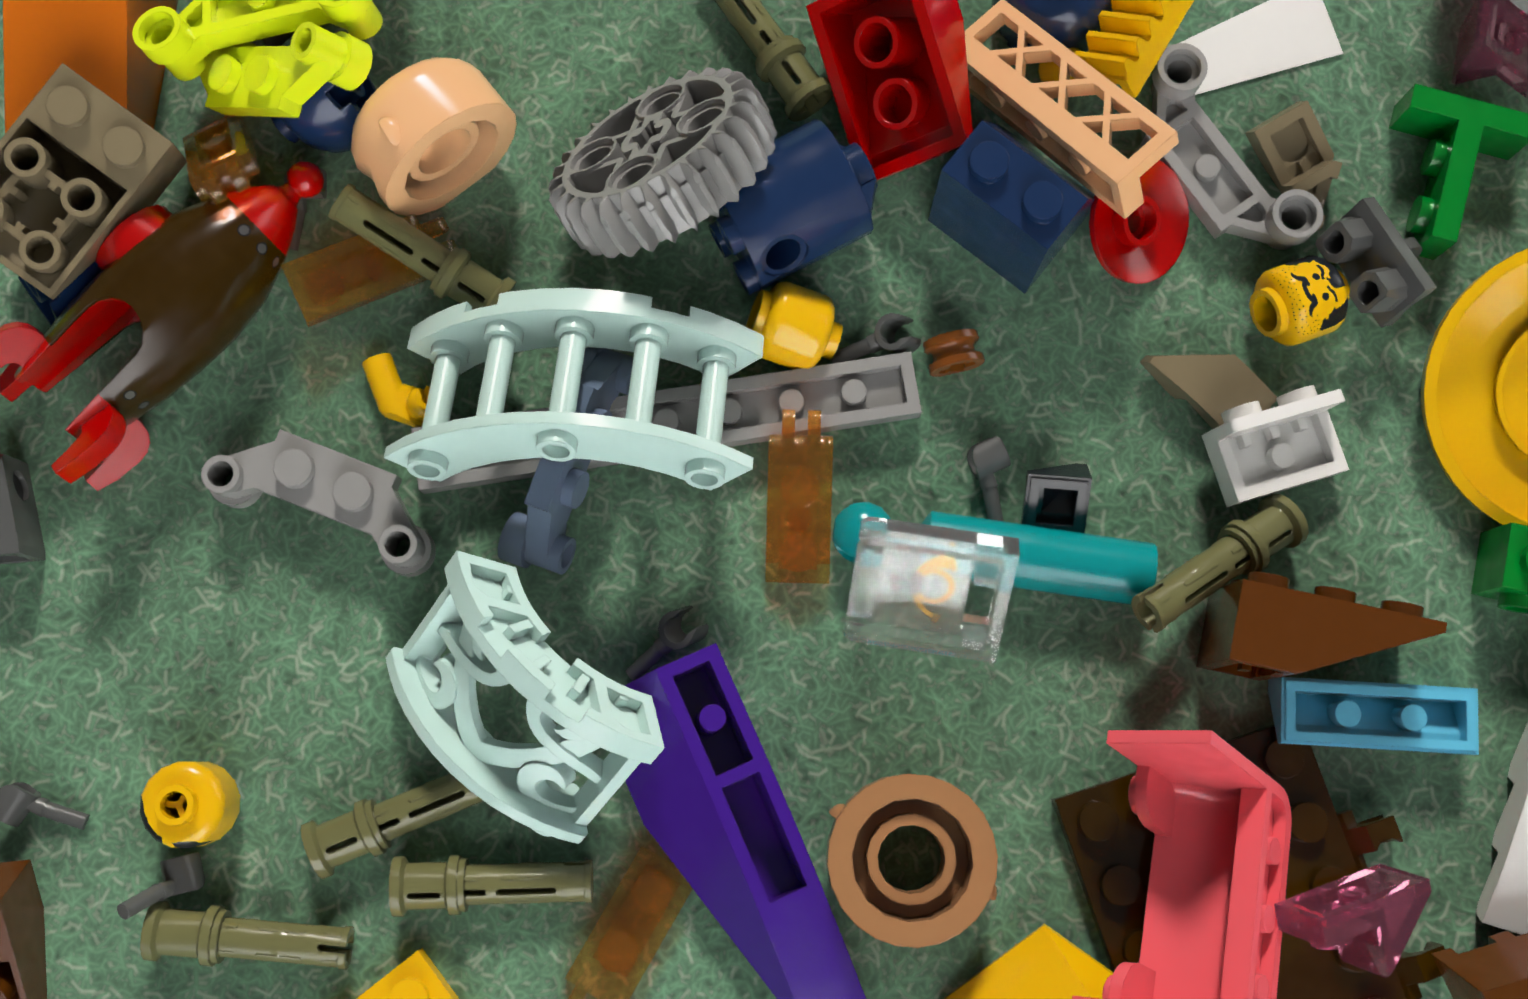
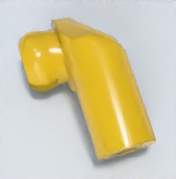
M390 353L377 354L364 360L362 367L381 415L414 428L422 427L430 386L426 385L424 389L402 383Z

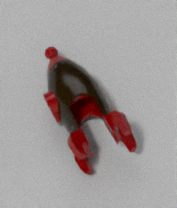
M299 161L291 166L287 172V182L281 186H252L224 193L177 211L174 214L161 205H153L139 210L121 222L105 238L96 257V263L101 271L69 302L44 334L32 325L23 322L7 323L0 327V368L9 364L0 375V394L13 402L32 385L42 392H48L124 329L135 323H141L143 330L142 345L136 355L65 429L76 438V441L51 465L55 474L70 484L84 476L86 482L99 491L119 480L142 461L148 453L150 438L146 426L139 418L170 398L207 367L236 340L266 302L287 258L296 231L297 206L302 197L312 198L318 195L324 187V176L318 166L311 162Z

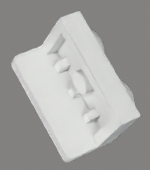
M1310 385L1277 397L1278 406L1262 411L1259 401H1253L1221 413L1224 424L1201 436L1226 507L1335 476L1349 470L1328 409L1345 402L1341 389L1317 395L1314 385Z

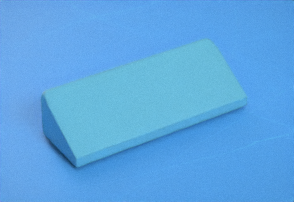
M1293 677L1268 679V694L1279 744L1479 755L1477 688Z

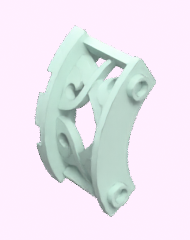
M456 550L444 568L447 586L404 648L393 647L386 656L388 673L394 693L404 714L426 747L450 774L491 807L511 819L530 827L542 836H552L560 840L579 844L588 834L587 825L641 762L651 765L665 748L652 695L633 690L613 681L591 668L579 658L570 666L545 642L551 631L530 604L519 580L517 568ZM448 647L451 653L446 654L445 656L440 658L443 652ZM476 680L492 687L504 686L510 683L514 689L527 699L526 716L528 724L540 743H512L493 738L484 728L481 720ZM599 748L610 751L604 760L592 752ZM575 770L589 778L580 789L576 784L572 783L576 779Z

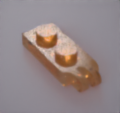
M226 115L183 137L189 181L202 202L211 198L217 205L228 199V192L237 190L240 193L252 187L250 181L253 179V176L261 173L251 133L241 116Z
M416 215L403 217V219L431 238H436L449 231L444 217L435 218L420 224ZM359 235L281 264L283 274L308 327L427 280ZM453 239L441 243L451 251L457 246Z
M783 409L782 435H769L765 582L829 584L833 436H821V410H808L807 435H795V410Z
M641 846L565 977L567 981L576 985L568 999H584L587 993L597 999H630L693 890L671 861L646 846Z

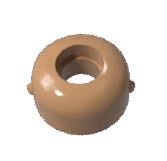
M898 774L882 777L863 786L845 804H837L829 810L830 815L835 818L827 840L826 865L831 887L844 912L856 926L873 938L900 947L921 948L941 944L961 934L978 919L990 899L996 900L997 887L995 882L997 879L998 854L994 834L980 808L967 794L951 783L929 775ZM916 825L925 828L934 836L940 847L941 862L938 873L929 884L920 889L905 891L895 888L885 881L879 870L878 854L881 843L890 832L901 826Z

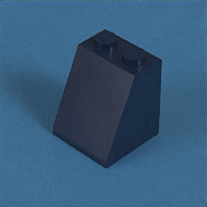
M982 120L941 169L928 221L1025 294L1090 214L1091 205L1095 198L1092 192L1006 128Z

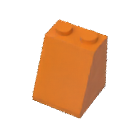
M3 0L5 133L62 63L154 129L165 66L152 62L135 44L132 32L136 21L143 13L158 6L170 7L176 11L178 0Z

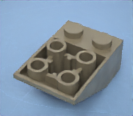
M62 63L0 140V263L54 300L96 260L97 252L105 238L121 222L139 210L154 205L187 163V160L170 140Z

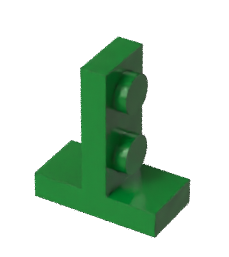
M1414 84L1394 106L1389 129L1431 140L1420 164V174L1428 176L1424 195H1419L1414 201L1406 224V230L1414 233V237L1423 249L1419 255L1420 257L1435 260L1457 243L1477 154L1482 153L1505 160L1512 158L1528 144V113L1419 84Z

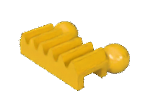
M1111 0L1112 12L1102 10L1098 15L1100 32L1088 30L1086 34L1088 52L1081 51L1078 48L1068 49L1114 84L1120 85L1122 90L1131 97L1136 98L1194 0ZM1054 62L1039 63L1038 72L1041 82L1059 81L1060 67Z

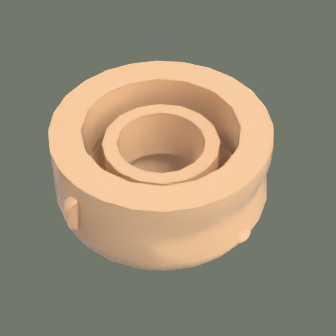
M435 57L422 60L401 70L384 82L369 97L359 111L353 125L351 152L357 169L373 180L380 198L395 214L403 216L422 215L445 206L495 168L507 152L514 138L517 126L516 116L483 74L473 65L460 59Z

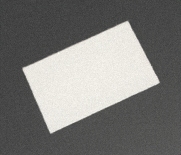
M1268 0L1179 42L1197 47L1207 60L1208 70L1206 77L1195 95L1343 54L1323 0Z

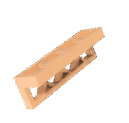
M1000 0L964 31L969 92L1110 208L1126 219L1144 203L1140 177L1179 143L1177 131L1007 1ZM1004 24L1018 34L1017 48L989 50L982 44ZM1054 62L1060 67L1059 81L1031 83L1025 78L1026 64ZM1097 95L1104 101L1103 115L1074 117L1068 112V97ZM1058 98V103L1055 102L1053 99ZM1113 109L1119 112V114H1113ZM1141 129L1151 139L1129 159L1112 147L1113 131ZM1102 132V138L1096 133Z

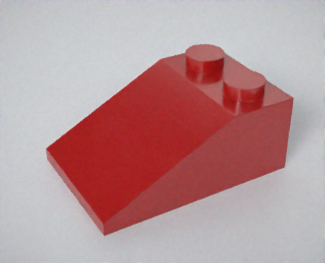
M817 0L806 6L849 145L856 142L862 148L874 170L877 181L959 149L973 132L964 20L958 0Z

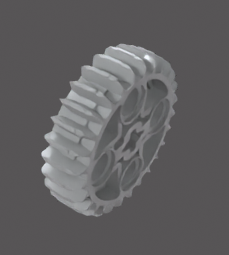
M706 67L700 74L689 70L678 80L669 76L661 86L653 88L649 85L645 93L634 99L628 96L626 104L617 110L609 109V116L600 123H591V131L586 136L575 138V149L563 153L561 158L562 164L554 168L552 174L554 179L550 181L548 187L550 191L549 201L572 240L576 241L581 249L588 250L591 255L600 256L604 254L607 258H615L620 253H623L625 256L633 257L641 247L653 252L661 241L668 239L676 243L678 234L690 228L698 231V224L711 215L719 217V209L727 202H738L739 190L743 187L753 186L756 181L755 173L766 169L768 165L767 156L773 154L775 149L774 140L777 135L773 125L774 122L769 114L770 111L759 90L754 87L750 79L745 77L743 72H732L730 68L724 67L716 71L714 68Z

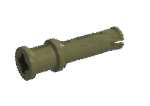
M714 0L757 58L755 67L758 77L765 83L770 82L786 103L784 108L785 114L791 121H802L826 105L833 95L829 79L819 77L804 56L806 47L801 40L792 35H785L763 6L761 0H740L756 22L755 24L750 23L734 0ZM794 75L800 84H795L790 76Z
M351 183L347 184L341 191L329 211L328 218L338 221L384 253L392 256L431 281L429 288L440 299L448 296L459 304L467 301L473 310L496 305L499 294L511 292L517 283L510 277L502 280L472 261L471 252L464 247L460 249L456 246L451 251L402 217L397 216L357 190L356 186Z
M1271 494L1260 501L1257 508L1258 511L1245 520H1232L1221 527L1217 542L1212 544L1211 547L1194 556L1152 587L1132 597V610L1138 621L1146 629L1151 630L1153 628V631L1158 633L1176 620L1178 616L1190 608L1192 609L1236 576L1241 574L1248 575L1249 572H1261L1268 567L1272 555L1284 547L1294 548L1307 539L1309 530L1306 518L1298 505L1284 495Z
M449 773L378 804L373 799H362L354 803L353 811L319 825L313 820L301 825V838L311 866L318 877L325 879L334 874L336 866L367 853H371L374 857L382 855L391 847L392 839L432 822L444 819L483 800Z
M450 855L447 862L409 863L405 856H394L390 866L389 906L393 917H404L407 910L447 909L450 916L461 915L462 912L468 911L469 905L593 903L592 859L571 862L470 864L469 859L462 858L461 855Z
M163 900L154 903L147 910L141 932L140 950L143 960L156 962L162 955L198 958L200 965L213 967L215 964H220L225 957L335 967L340 970H347L351 962L352 950L329 948L326 945L347 947L348 943H353L355 931L353 926L336 927L234 918L229 910H225V907L211 905L207 911L174 909L170 907L168 901Z

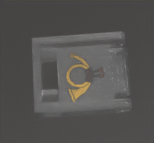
M878 517L862 519L859 530L860 541L856 549L843 628L844 637L849 641L996 663L1020 557L1019 538ZM973 568L974 585L994 588L988 617L964 613Z

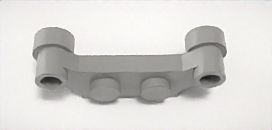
M1177 43L1167 47L1152 72V113L1178 133L1179 143L1163 156L1160 161L1168 165L1176 173L1187 197L1189 207L1214 239L1224 233L1266 243L1277 250H1285L1307 241L1319 229L1323 221V208L1319 200L1310 192L1301 189L1286 191L1277 199L1270 197L1195 101V93L1205 79L1208 70L1204 54L1197 47L1187 43ZM1146 134L1141 145H1145L1151 137ZM1282 221L1287 222L1292 229L1287 228Z
M281 429L275 441L228 456H213L202 467L201 479L204 486L217 501L224 505L227 504L231 508L249 507L260 498L262 493H266L372 535L386 566L398 574L401 573L400 575L414 577L421 575L434 562L436 556L434 540L428 533H425L426 531L416 526L398 493L403 479L396 474ZM233 471L231 481L225 485L227 475ZM409 538L410 548L408 552L398 557V544L402 540Z

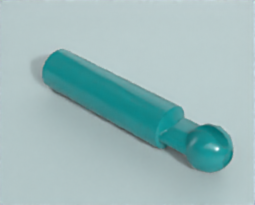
M870 502L853 503L844 508L835 518L832 537L837 551L846 560L858 565L874 563L883 558L887 553L915 556L919 565L926 558L944 551L950 545H954L958 569L952 570L948 566L942 567L948 569L955 579L1131 605L1132 597L1155 585L1158 567V551L1155 543L931 511L920 525L892 522L882 507ZM935 571L926 573V575L945 577L943 574Z

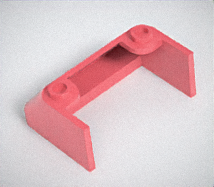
M1108 730L1106 744L1137 765L1136 775L1132 777L1129 784V805L1132 812L1138 815L1142 825L1154 833L1139 963H1120L1113 975L1106 979L1102 999H1277L1292 827L1291 806L1285 789L1212 730ZM1072 996V999H1099V998Z

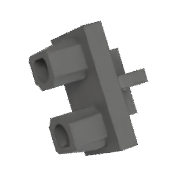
M1375 197L1363 198L1316 239L1315 245L1324 259L1338 264L1351 282L1349 296L1360 313H1371L1380 327L1393 325L1408 308L1437 288L1417 259L1423 250L1415 237L1402 238Z

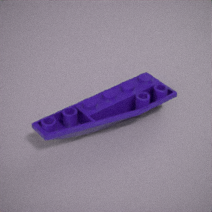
M714 643L659 667L625 685L633 690L652 695L665 747L651 765L641 762L625 781L643 825L775 998L866 999L800 832L717 644Z

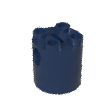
M814 119L775 139V149L772 155L767 156L768 165L766 169L755 173V184L741 188L739 190V201L727 202L719 209L717 220L708 225L724 258L732 254L737 255L739 260L732 263L733 268L748 296L872 233V210L878 186L874 170L858 143L853 142L848 146L839 145L832 132L821 120Z

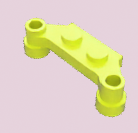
M193 0L179 14L174 9L166 6L149 9L136 21L132 36L135 44L152 62L164 65L178 80L190 81L204 71L207 63L206 56L214 50L295 32L302 23L307 21L318 26L330 23L345 29L349 34L361 40H366L377 34L382 26L383 18L373 0Z
M307 21L296 29L290 46H256L254 43L248 42L211 51L206 56V67L199 75L208 94L205 107L227 116L299 118L302 105L326 82L347 91L358 88L370 72L373 59L372 49L368 43L347 32L338 31L332 33Z

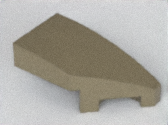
M1308 100L1299 101L1247 131L1245 134L1261 164L1281 194L1293 189L1305 190L1313 194L1323 208L1332 179H1338L1342 162L1333 161L1334 153ZM1323 215V221L1319 229L1323 227L1326 215Z
M1235 354L1146 355L1140 361L1165 391L1175 399L1186 400L1212 429L1224 424L1221 413L1253 401H1259L1263 411L1270 409L1277 401V396Z

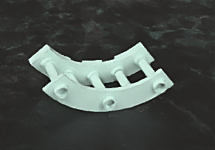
M540 288L500 293L496 305L473 310L467 301L453 305L429 316L411 328L407 349L430 359L434 364L421 430L406 435L386 446L384 458L406 467L408 472L417 478L439 482L471 468L503 461L545 458L551 461L563 462L573 458L620 463L664 473L685 480L693 487L711 491L753 469V457L721 443L728 377L763 357L764 335L706 310L690 306L688 316L675 312L651 308L653 299L651 296L613 290ZM559 347L549 411L504 413L514 353L532 349ZM585 348H607L634 352L625 418L576 413ZM660 358L688 366L702 373L696 435L652 424ZM485 362L476 416L450 421L459 374Z

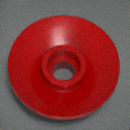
M1160 160L1140 177L1144 203L1126 219L1094 195L1095 200L1091 205L1089 218L1092 247L1102 267L1111 276L1122 282L1143 284L1163 276L1177 261L1187 238L1189 227L1187 197L1176 173Z

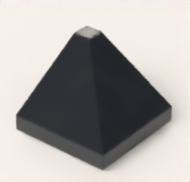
M1075 463L1027 470L1021 524L1085 533L1092 476L1087 464Z

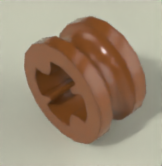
M960 329L937 335L923 343L924 353L933 357V363L928 367L929 374L933 377H941L968 371L982 365L985 362L984 355L974 348V343L979 340L978 331L975 329Z

